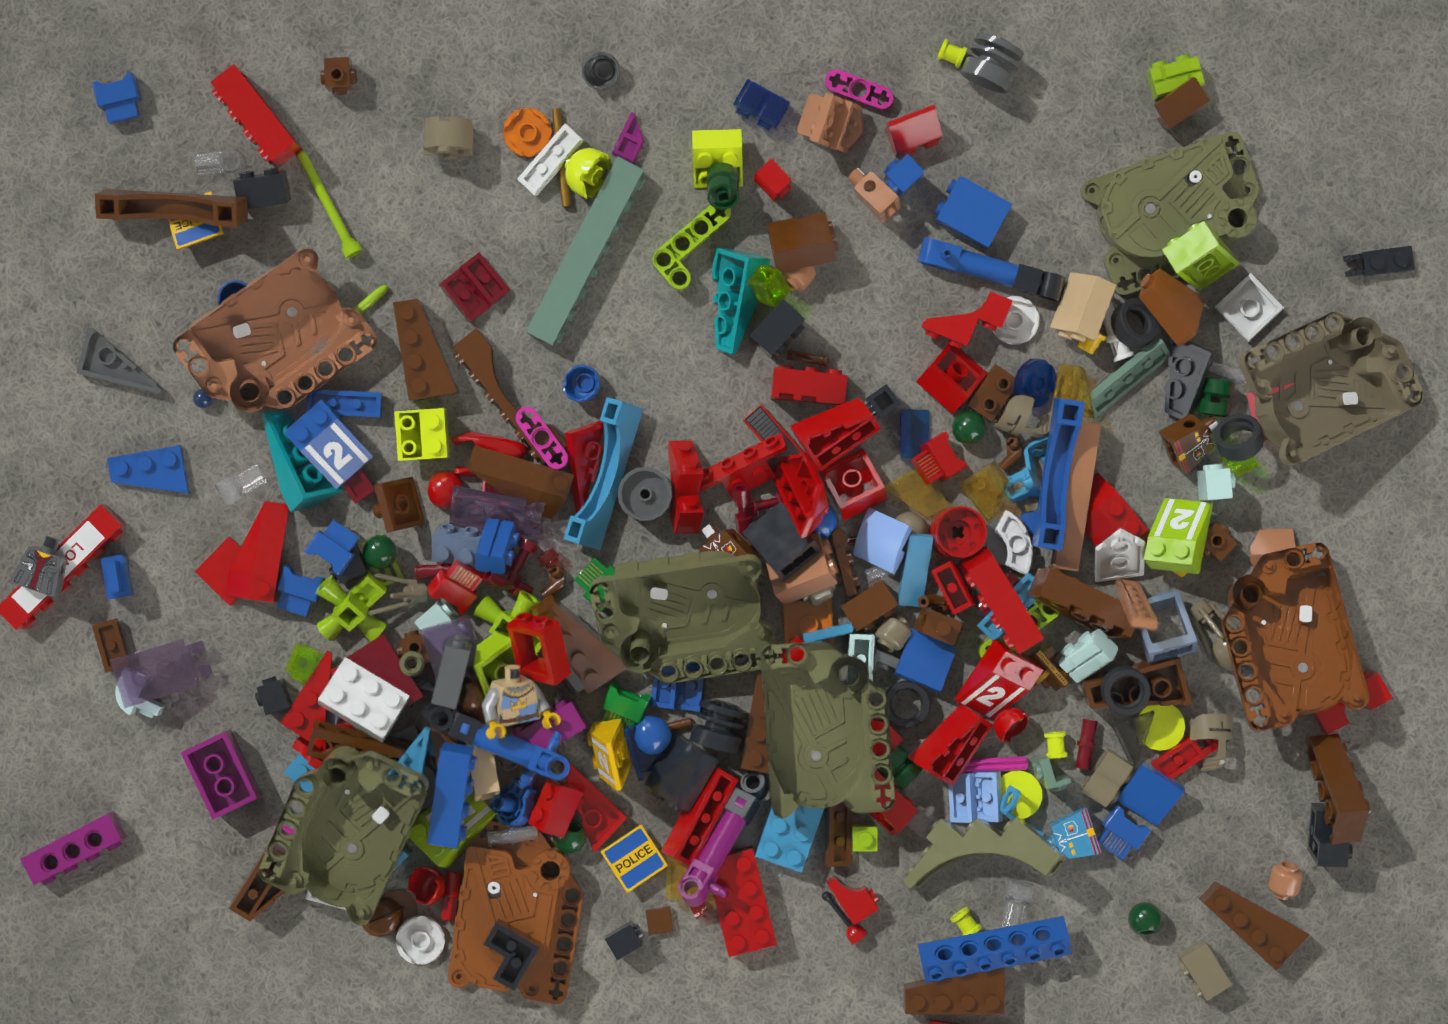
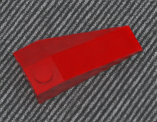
M264 502L229 569L225 595L271 603L275 602L289 512L287 504Z

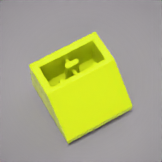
M742 130L692 131L694 188H707V172L710 167L718 163L733 165L738 171L739 187H743Z
M447 409L394 411L398 461L450 458Z

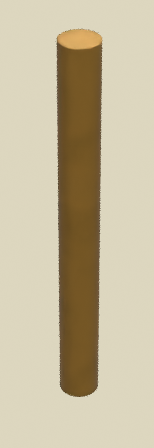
M561 108L552 109L554 135L563 126ZM564 164L558 171L562 207H571V192L566 182Z

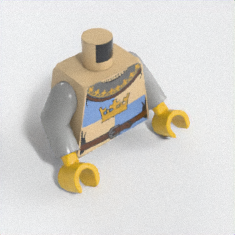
M518 665L505 666V678L494 680L491 683L490 690L482 703L486 724L490 726L486 731V736L489 739L495 738V731L497 732L498 739L503 738L506 734L504 726L540 719V715L544 716L542 725L546 729L552 727L549 718L554 721L556 726L561 721L558 714L550 713L551 707L537 684L527 677L520 675V666Z

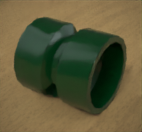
M718 163L710 167L707 172V200L714 208L720 210L734 207L739 201L738 171L731 164Z
M1206 378L1201 390L1204 397L1199 400L1198 413L1218 417L1230 416L1232 404L1229 402V398L1233 397L1235 383ZM1211 397L1222 398L1221 404L1210 402Z
M898 745L891 752L893 782L903 790L920 774L923 768L910 760L908 752ZM879 767L888 776V770L884 767Z

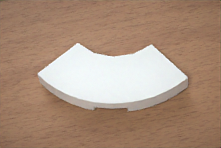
M1005 510L994 532L1002 538L1006 545L1007 558L1005 565L1026 575L1030 571L1033 559L1031 540L1022 522L1011 512Z

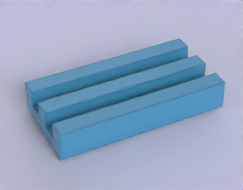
M849 622L803 633L802 635L804 642L821 641L850 634L853 632V628Z

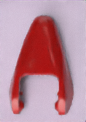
M466 432L450 438L451 442L455 445H459L461 442L473 441L476 446L519 459H523L528 453L527 446L521 442L483 433ZM457 466L453 469L454 474L464 477H476L474 473L468 470V467Z

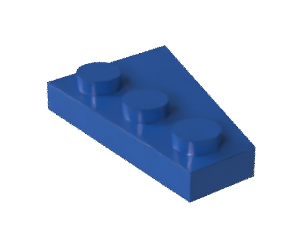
M181 445L107 458L110 478L113 483L190 494Z

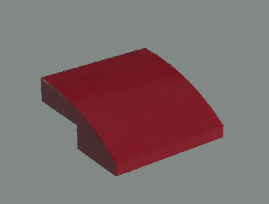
M480 252L439 284L440 288L469 323L477 319L510 291Z

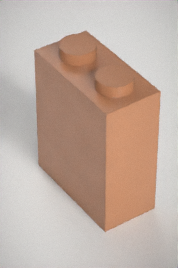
M818 532L810 536L815 540L821 552L782 582L766 563L774 595L783 606L837 584L835 574L838 573V569L834 560L829 555L832 553L831 545L827 539L823 540Z

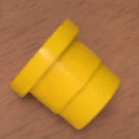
M1099 332L1096 341L1086 339L1085 343L1079 342L1077 346L1093 355L1101 341H1105L1106 336Z

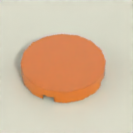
M534 108L518 109L508 116L504 123L503 136L506 145L513 153L521 157L530 158L537 156L551 140L552 128L549 120L542 112Z

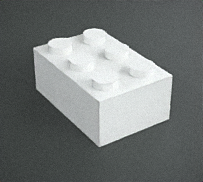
M345 657L319 697L318 705L383 743L408 703L409 695Z

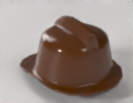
M396 890L388 892L381 896L374 915L362 927L367 933L376 937L395 933L406 919L417 915V903L413 896L406 891Z

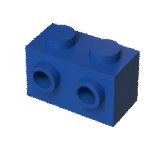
M907 154L902 160L898 161L895 159L885 168L884 173L886 175L883 181L900 198L922 178L925 172Z

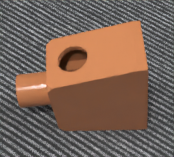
M856 168L848 176V179L855 185L854 192L856 197L882 224L901 208L899 197L872 171L865 175L859 168Z

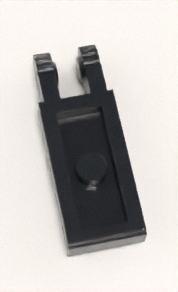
M1412 245L1343 256L1344 262L1350 263L1362 260L1363 269H1350L1346 271V277L1361 275L1368 277L1415 270Z

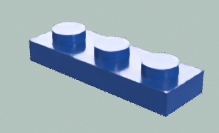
M316 389L307 396L306 412L320 400H325L339 416L381 418L383 393Z

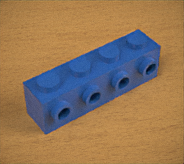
M444 742L440 750L427 844L457 849L460 841H465L467 826H463L464 817L468 818L471 803L467 802V796L472 794L474 780L470 779L471 771H475L477 756H473L474 747Z

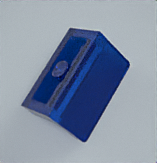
M900 409V459H911L921 452L919 446L929 441V410Z
M637 723L624 727V733L638 781H643V773L652 771L659 757L658 754H645L637 747L634 740L636 725L640 724Z

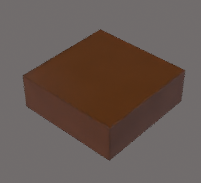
M670 906L645 910L649 935L674 931Z

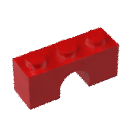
M1369 670L1363 672L1370 698L1365 706L1366 709L1372 711L1393 699L1378 672H1370ZM1338 702L1324 712L1321 711L1313 714L1322 732L1327 735L1350 723L1345 714V705L1341 702Z

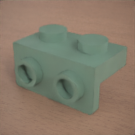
M1046 755L1034 756L1035 763H1032L1034 775L1036 778L1038 777V780H1041L1045 788L1056 792L1066 789V784L1072 783L1070 777L1065 773L1054 776L1050 759Z

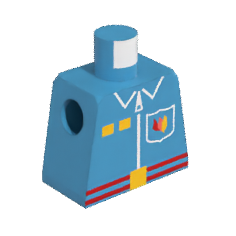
M1082 806L1049 824L1052 835L1044 838L1068 857L1067 859L1101 854L1086 807Z

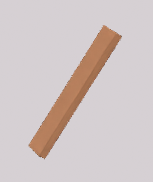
M1082 422L1077 437L1068 481L1066 528L1062 550H1055L1053 566L1059 569L1079 570L1100 437V424Z
M1115 579L1114 588L1130 625L1156 630L1158 620L1141 584L1138 581Z

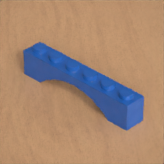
M1054 398L1032 541L1033 546L1062 550L1069 474L1077 437L1081 428L1085 402Z

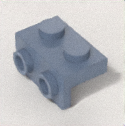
M453 524L439 525L432 533V561L453 564L457 559L469 567H475V554L483 531L478 530L476 527L460 528L455 527Z

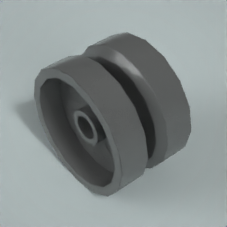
M650 467L635 468L628 472L621 480L618 488V500L623 511L631 518L640 521L655 520L662 516L670 507L672 486L667 477L657 469ZM644 489L650 492V496L647 499H643L640 496L641 491Z

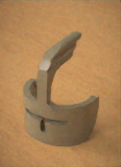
M1017 395L1009 401L1003 415L994 427L1015 436L1024 432L1037 438H1043L1049 433L1052 412L1040 417L1038 428L1028 427L1026 423L1031 414L1034 399L1029 396ZM1021 415V417H1020L1019 421L1017 422V424H1014V423L1016 422L1018 416Z
M1201 714L1193 720L1190 740H1218L1217 755L1205 759L1200 771L1215 770L1221 768L1226 759V742L1233 741L1232 715ZM1221 723H1222V729H1225V732H1224V731H1209V729H1220V728H1221Z

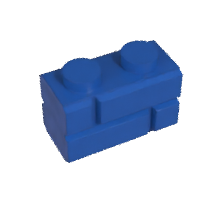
M492 518L486 520L475 554V568L478 571H491L492 573L503 575L507 565L512 566L514 559L512 548L518 547L520 534L516 533V524L514 522L504 520L501 522L498 519Z

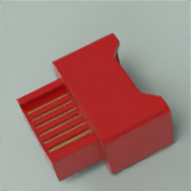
M946 431L919 446L921 452L910 459L926 485L931 484L937 479L940 482L945 481L967 467L966 462L959 460L948 444L949 435Z
M456 559L448 571L441 568L428 585L429 596L433 599L443 598L457 606L458 612L464 615L478 597L476 588L483 580L481 573Z

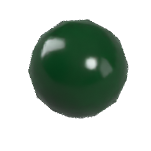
M973 411L961 412L954 418L952 424V432L955 439L962 443H978L984 437L986 431L983 417Z
M375 535L365 542L363 557L369 566L375 569H384L394 563L397 557V548L391 538L385 535Z
M571 820L564 838L552 835L553 843L563 853L572 854L578 852L586 843V830L580 822Z
M1149 902L1136 904L1128 914L1129 926L1138 935L1157 933L1162 925L1163 917L1161 911L1156 905Z

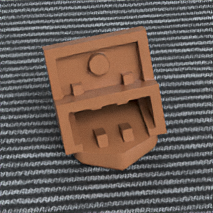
M826 92L824 97L810 94L807 98L797 131L801 135L810 137V140L847 154L848 149L853 147L864 135L863 115L861 112L863 106Z

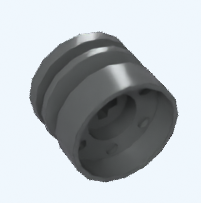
M977 33L974 40L977 44H972L970 50L979 58L967 57L960 74L976 85L997 93L1006 94L1014 77L1005 69L1017 70L1019 67L1017 61L1022 60L1024 52L1001 37Z

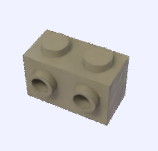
M1204 940L1198 941L1177 954L1181 960L1177 964L1185 976L1189 974L1194 981L1190 985L1198 997L1202 995L1208 1001L1232 986Z

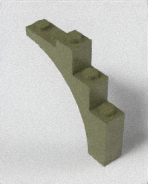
M980 818L973 820L967 826L966 834L949 820L940 819V821L937 820L929 828L930 833L926 837L933 845L928 846L922 852V859L917 865H913L907 871V878L903 883L910 889L918 890L932 875L945 866L963 858L982 854L1010 856L1031 865L1045 876L1052 877L1068 857L1023 819H1011L1004 826L1003 834L989 822Z

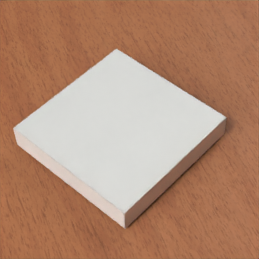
M1251 273L1214 307L1247 343L1285 309Z

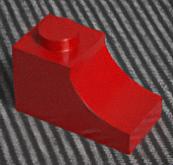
M835 875L826 880L853 925L879 910L876 904L879 902V899L872 888L867 890L865 886L861 888L846 886Z

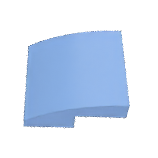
M869 507L859 529L853 555L895 575L905 555L902 549L913 528Z
M1001 772L962 773L954 786L948 784L950 822L971 823L978 818L984 819L987 822L1003 821V814L1000 812L1002 800Z

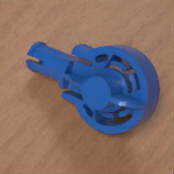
M525 768L520 778L514 777L510 784L500 789V795L493 797L491 805L497 813V820L501 824L520 827L528 822L534 808L533 798L537 792L535 791L534 784L539 773Z

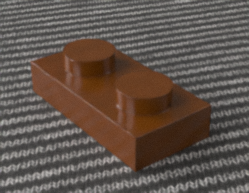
M118 618L92 625L105 673L131 666Z

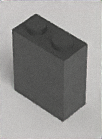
M454 634V637H448L431 701L432 704L456 709L473 642L468 641V637Z

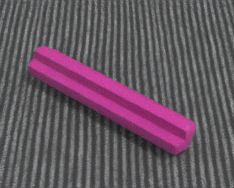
M1025 756L975 758L969 761L962 773L1027 770L1028 759Z

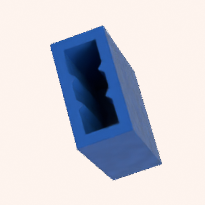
M960 175L957 181L952 179L946 192L950 195L946 202L940 201L934 212V214L938 215L935 222L987 249L1010 210L1012 203Z

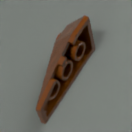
M475 445L468 465L469 471L490 486H493L525 511L549 519L554 517L567 499L574 477L573 474Z

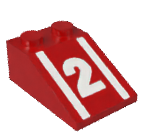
M994 639L955 697V701L994 720L999 713L1009 708L1031 690L1043 669L1032 657L1023 652L1018 654L1015 648L1010 650L1007 644Z

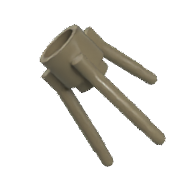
M374 573L373 576L375 578L407 585L403 588V593L390 595L392 599L403 598L406 602L368 611L367 615L381 614L405 607H416L417 603H425L427 600V587L425 584H417L415 579H404Z
M1204 598L1189 609L1192 614L1189 618L1194 623L1208 655L1212 656V650L1200 622L1202 624L1207 622L1217 636L1223 639L1224 635L1211 618L1214 617L1213 613L1222 620L1225 615L1215 607L1212 601L1208 603ZM1228 618L1227 624L1232 629L1238 630L1240 627Z

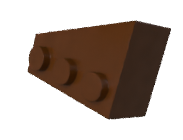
M269 843L230 903L229 909L248 921H252L285 893V891L264 882L259 876V867ZM278 844L274 845V850L278 855L286 854L285 848ZM275 861L268 868L270 875L274 874L273 869L277 864Z

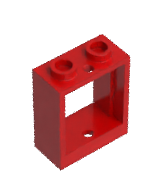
M523 612L507 623L516 665L520 666L521 676L555 686L571 675L559 621ZM532 636L539 637L544 658L536 657Z

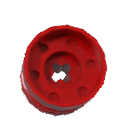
M957 506L944 509L938 513L930 524L929 534L934 537L932 545L938 553L944 557L958 559L972 556L981 550L986 542L987 528L985 520L979 512L971 507ZM952 528H960V538L952 537L954 533L951 530Z

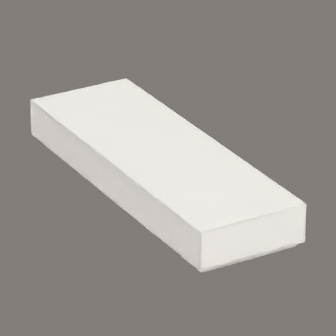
M565 123L517 180L533 195L537 196L585 140Z

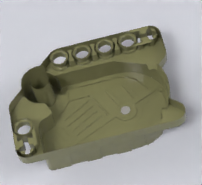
M825 641L772 644L764 647L761 651L762 688L771 807L775 816L787 818L792 815L799 805L808 808H826L840 802L844 803L855 813L880 812L892 808L895 796L888 699L886 693L869 679L868 668L864 662L855 655H842ZM795 647H800L804 651L803 659L798 662L790 658V651ZM781 648H787V663H782L783 658H776L775 663H770L769 659H765V654H769V649H774V652L778 654L782 653ZM852 666L857 670L855 681L849 684L841 682L839 678L840 671L844 667ZM879 692L882 694L883 701L879 706H873L869 703L871 693ZM873 718H883L885 726L881 731H874L871 728L870 723ZM877 742H882L887 747L886 753L882 756H876L872 751L873 745ZM879 767H884L888 770V777L884 781H878L874 777V772ZM890 784L889 789L884 788L885 795L890 797V801H886V805L881 806V803L876 801V798H879L881 795L880 788L875 789L874 785L885 786Z

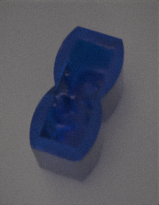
M750 79L746 80L733 103V107L737 109L736 114L747 120L749 117L758 121L757 125L768 132L771 129L775 131L778 129L791 106V103Z

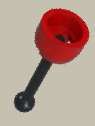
M825 891L822 893V899L828 901L846 924V936L849 942L854 945L867 934V931L860 924L853 925L849 922L831 899L830 892Z

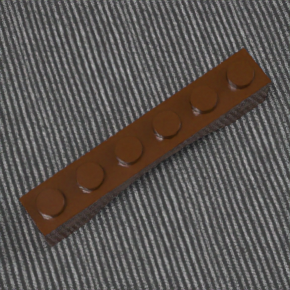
M106 189L95 194L96 219H178L227 227H238L248 222L247 197Z
M477 328L453 346L456 350L453 355L462 366L466 363L472 370L468 374L477 385L482 383L487 391L484 392V395L493 405L496 402L502 410L499 414L507 424L510 422L514 424L517 428L514 433L522 443L527 441L532 447L529 452L537 463L542 460L546 464L545 460L517 424L516 414L518 410L507 399L500 388L494 369L493 348ZM522 413L523 419L521 422H527L532 427V429L527 430L529 434L535 428L542 426L539 422L535 425L532 419ZM547 425L563 448H567L565 440L554 426ZM546 431L537 432L535 435L536 443L539 445L547 444L549 441L548 433ZM555 442L547 449L542 450L544 454L549 451L553 458L558 455L553 450V447L557 446Z

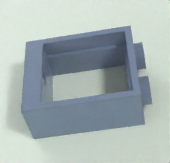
M1179 590L1164 591L1158 596L1147 598L1153 611L1175 605L1185 632L1183 636L1152 644L1147 629L1136 627L1148 664L1197 652V639Z

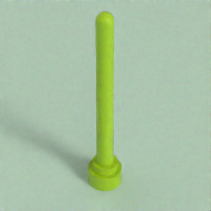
M300 150L297 153V157L343 242L341 244V251L345 259L360 254L363 249L359 241H355L349 235L307 153L304 150Z

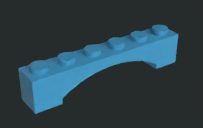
M606 398L600 418L604 425L605 435L604 454L600 472L594 488L583 507L575 516H570L563 539L594 549H601L618 494V488L623 478L641 420L643 408L612 398Z

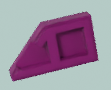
M631 112L612 154L634 164L643 147L644 139L635 113Z

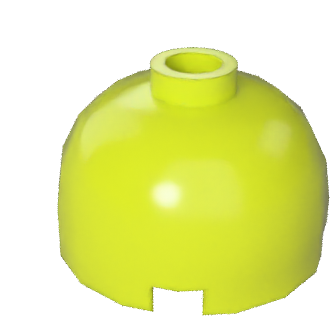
M583 148L570 156L565 163V177L571 190L588 199L587 196L590 198L595 197L605 181L602 177L606 169L609 171L611 169L610 156L593 148Z

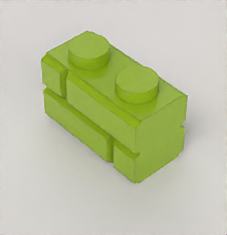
M1184 54L1176 57V62L1166 64V60L1151 64L1152 68L1146 74L1153 100L1165 97L1192 77L1197 78L1201 87H1203L1205 81L1198 57L1190 58L1189 54Z

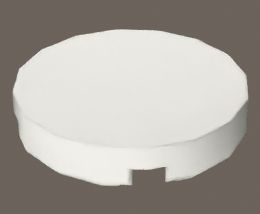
M1010 296L1007 298L1013 300L1014 303L1003 329L997 327L993 334L1006 344L1020 345L1029 341L1036 334L1039 327V314L1030 300L1021 296Z
M414 915L406 919L399 927L396 935V947L400 955L407 962L423 965L436 960L442 953L445 944V932L441 924L434 918L426 915Z

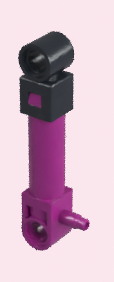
M749 770L742 775L740 782L743 790L737 787L734 789L724 806L725 813L697 860L693 859L680 880L678 891L688 906H700L704 903L710 892L724 898L728 895L727 890L715 883L719 877L717 872L744 826H749L760 807L758 801L767 796L768 785L761 772ZM752 783H760V785L757 788L749 789V786ZM692 887H697V888H698V890H697V892H696L695 894H693V895H688V894H687V892H688V890H689L690 888H692Z

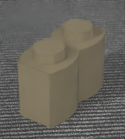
M1106 748L1081 785V792L1105 807L1109 803L1114 804L1121 793L1118 791L1123 783L1127 784L1134 775V771H1132L1133 764L1111 749Z

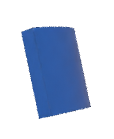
M690 662L686 666L692 672L700 669V665L696 662ZM665 666L662 672L666 675H672L676 670L672 666ZM653 676L650 706L703 711V708L699 706V701L704 699L706 678L665 683Z

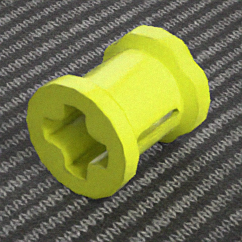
M945 38L936 59H944L951 62L959 69L968 48L955 46Z
M1065 731L1044 733V737L1047 738L1048 753L1046 756L1048 758L1068 757L1064 746Z
M964 907L950 918V921L956 923L963 935L977 933L982 928L972 918L968 907Z

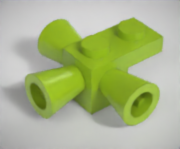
M368 573L345 593L333 575H330L315 592V594L335 605L332 614L317 623L319 632L327 640L335 641L343 628L350 632L358 625L369 642L373 641L384 631L387 624L373 615L368 616V609L386 593L387 588L371 573Z
M521 590L513 610L502 611L488 595L480 602L474 615L493 624L489 630L491 634L496 632L509 637L507 623L515 619L516 615L528 612L532 614L531 608L540 601L533 595ZM532 636L537 657L542 651L539 637Z

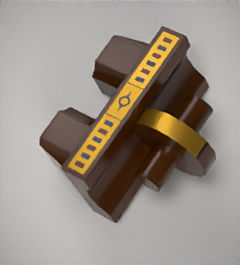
M1051 645L1039 649L1029 656L1043 669V672L1033 686L1041 683L1045 689L1051 686L1057 691L1069 684L1068 678L1070 676L1060 666L1056 668L1051 662L1058 655Z

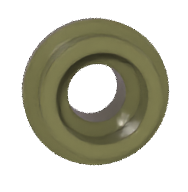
M414 651L405 653L399 663L401 671L408 676L419 675L425 666L423 657ZM410 659H415L417 662V666L414 669H410L407 665Z

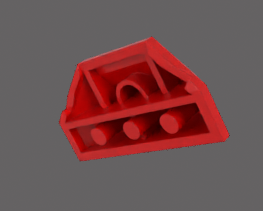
M808 453L779 457L774 469L776 478L773 481L800 537L806 538L821 524L824 515L828 511L824 484Z
M1097 472L1093 476L1084 533L1097 547L1121 528L1144 540L1146 550L1150 531L1120 494Z

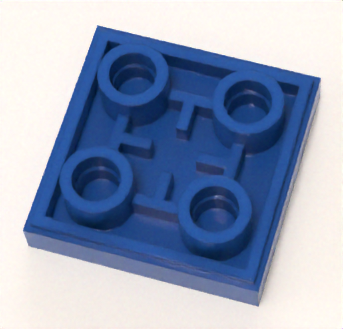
M911 629V634L905 643L894 675L940 693L957 647Z
M1143 761L1131 780L1120 790L1121 793L1116 801L1157 826L1185 792V787Z

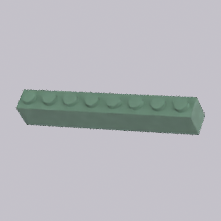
M617 156L526 330L528 334L553 347L556 342L561 343L566 334V330L563 328L567 320L572 322L578 309L575 308L578 299L583 300L589 290V287L586 286L589 278H595L601 265L597 263L601 255L606 257L612 243L609 240L612 234L617 235L623 225V221L620 219L624 211L629 213L635 200L632 199L635 190L640 191L645 183L646 178L643 177V169Z

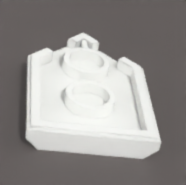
M1120 528L1095 547V582L1143 576L1145 541Z

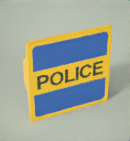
M208 192L203 195H212V192ZM168 219L177 250L224 234L222 226H213L189 220Z
M642 824L600 851L627 893L668 866Z

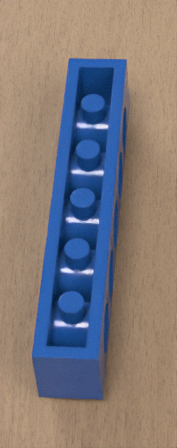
M1064 916L918 944L925 983L1072 954Z

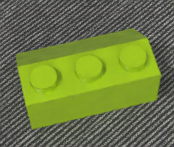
M496 632L478 644L476 648L474 668L485 697L494 680L505 678V666L516 665L510 638Z

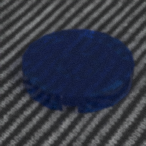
M1039 358L1029 359L1024 362L1017 371L1014 380L1015 395L1032 397L1034 399L1033 408L1045 405L1051 399L1049 398L1051 392H1054L1056 388L1057 376L1054 367L1046 360Z

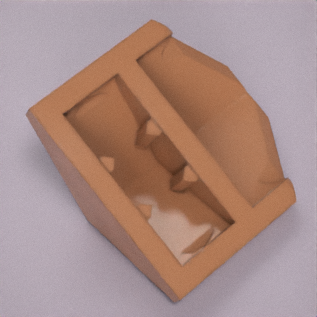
M1293 528L1258 530L1250 546V562L1252 566L1255 567L1258 560L1267 553L1296 547ZM1293 553L1287 555L1286 561L1290 566H1296L1297 555Z

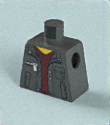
M46 535L42 548L29 546L9 582L54 598L60 597L67 564V557L56 554L60 540Z

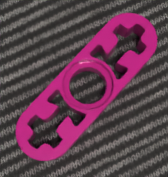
M838 69L831 70L826 75L825 86L828 91L880 111L886 110L892 105L893 93L884 86ZM838 75L843 83L847 84V79L852 80L848 87V93L843 92L845 89L843 85L838 84L836 88L832 87V82L829 79L835 78ZM857 83L863 84L866 88V93L862 97H857L852 93V87ZM870 87L875 89L873 91L875 95L880 96L882 92L886 93V99L889 102L879 105L878 99L875 97H871V102L867 101Z
M531 407L519 409L516 414V422L549 467L553 469L563 468L568 462V454L535 409ZM532 412L534 415L531 418L533 423L537 425L540 422L542 426L535 428L529 434L527 430L532 429V427L527 422H521L523 419L522 413L530 414ZM546 431L548 433L549 441L547 444L539 445L536 443L535 435L537 432ZM555 442L557 446L553 447V450L557 454L563 453L561 457L562 463L558 464L555 462L552 464L550 461L553 458L552 454L549 451L544 454L542 450L547 449Z

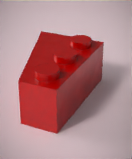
M779 365L778 368L774 367L771 399L842 405L845 403L847 375H842V370L828 369L827 373L818 372V368L803 367V370H795L790 365Z
M860 398L790 425L803 449L809 454L820 472L881 430L875 417Z
M960 704L908 758L927 772L954 786L993 724L968 707Z

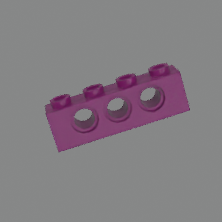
M114 811L26 855L20 860L33 885L42 882L44 886L57 879L56 873L63 870L67 874L77 869V863L85 859L88 863L100 857L99 851L105 848L111 851L121 846L120 840L127 836ZM94 832L102 837L100 845L95 844L92 840ZM71 844H76L79 847V856L71 853ZM50 855L57 858V867H52L49 864L48 858Z

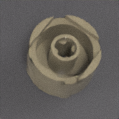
M440 116L425 118L424 156L434 157L438 156V154H444V159H459V156H473L472 120L448 116V119L441 120Z

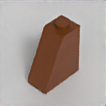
M1160 268L1152 274H1147L1141 282L1142 289L1139 298L1178 346H1182L1196 336L1206 299Z

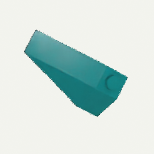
M716 247L712 267V280H717V294H713V303L718 304V316L714 319L716 349L736 355L765 287L770 258L754 253Z
M284 409L262 414L280 491L290 512L312 508L344 490L342 485L336 489L284 433L285 430L295 423Z

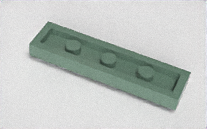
M1159 337L1154 339L1082 398L1089 412L1095 418L1171 357L1164 341Z

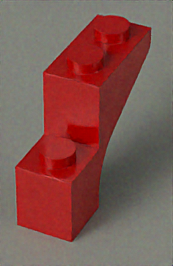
M990 291L984 304L976 311L968 314L927 318L923 321L921 327L926 329V335L935 339L943 336L949 339L947 344L961 349L962 345L969 346L979 320L983 321V327L996 331L997 327L1003 329L1014 301Z
M693 440L669 441L668 457L672 483V508L669 518L675 534H699L704 510L698 495L704 472Z

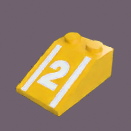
M622 718L593 723L589 732H587V740L589 746H593L595 754L592 756L594 769H598L600 778L616 791L622 790L632 765Z

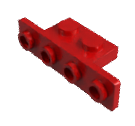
M779 433L775 436H770L754 446L747 447L740 453L727 457L709 468H704L700 492L722 482L731 498H733L732 486L747 484L751 490L776 478L768 459L788 449L783 434Z

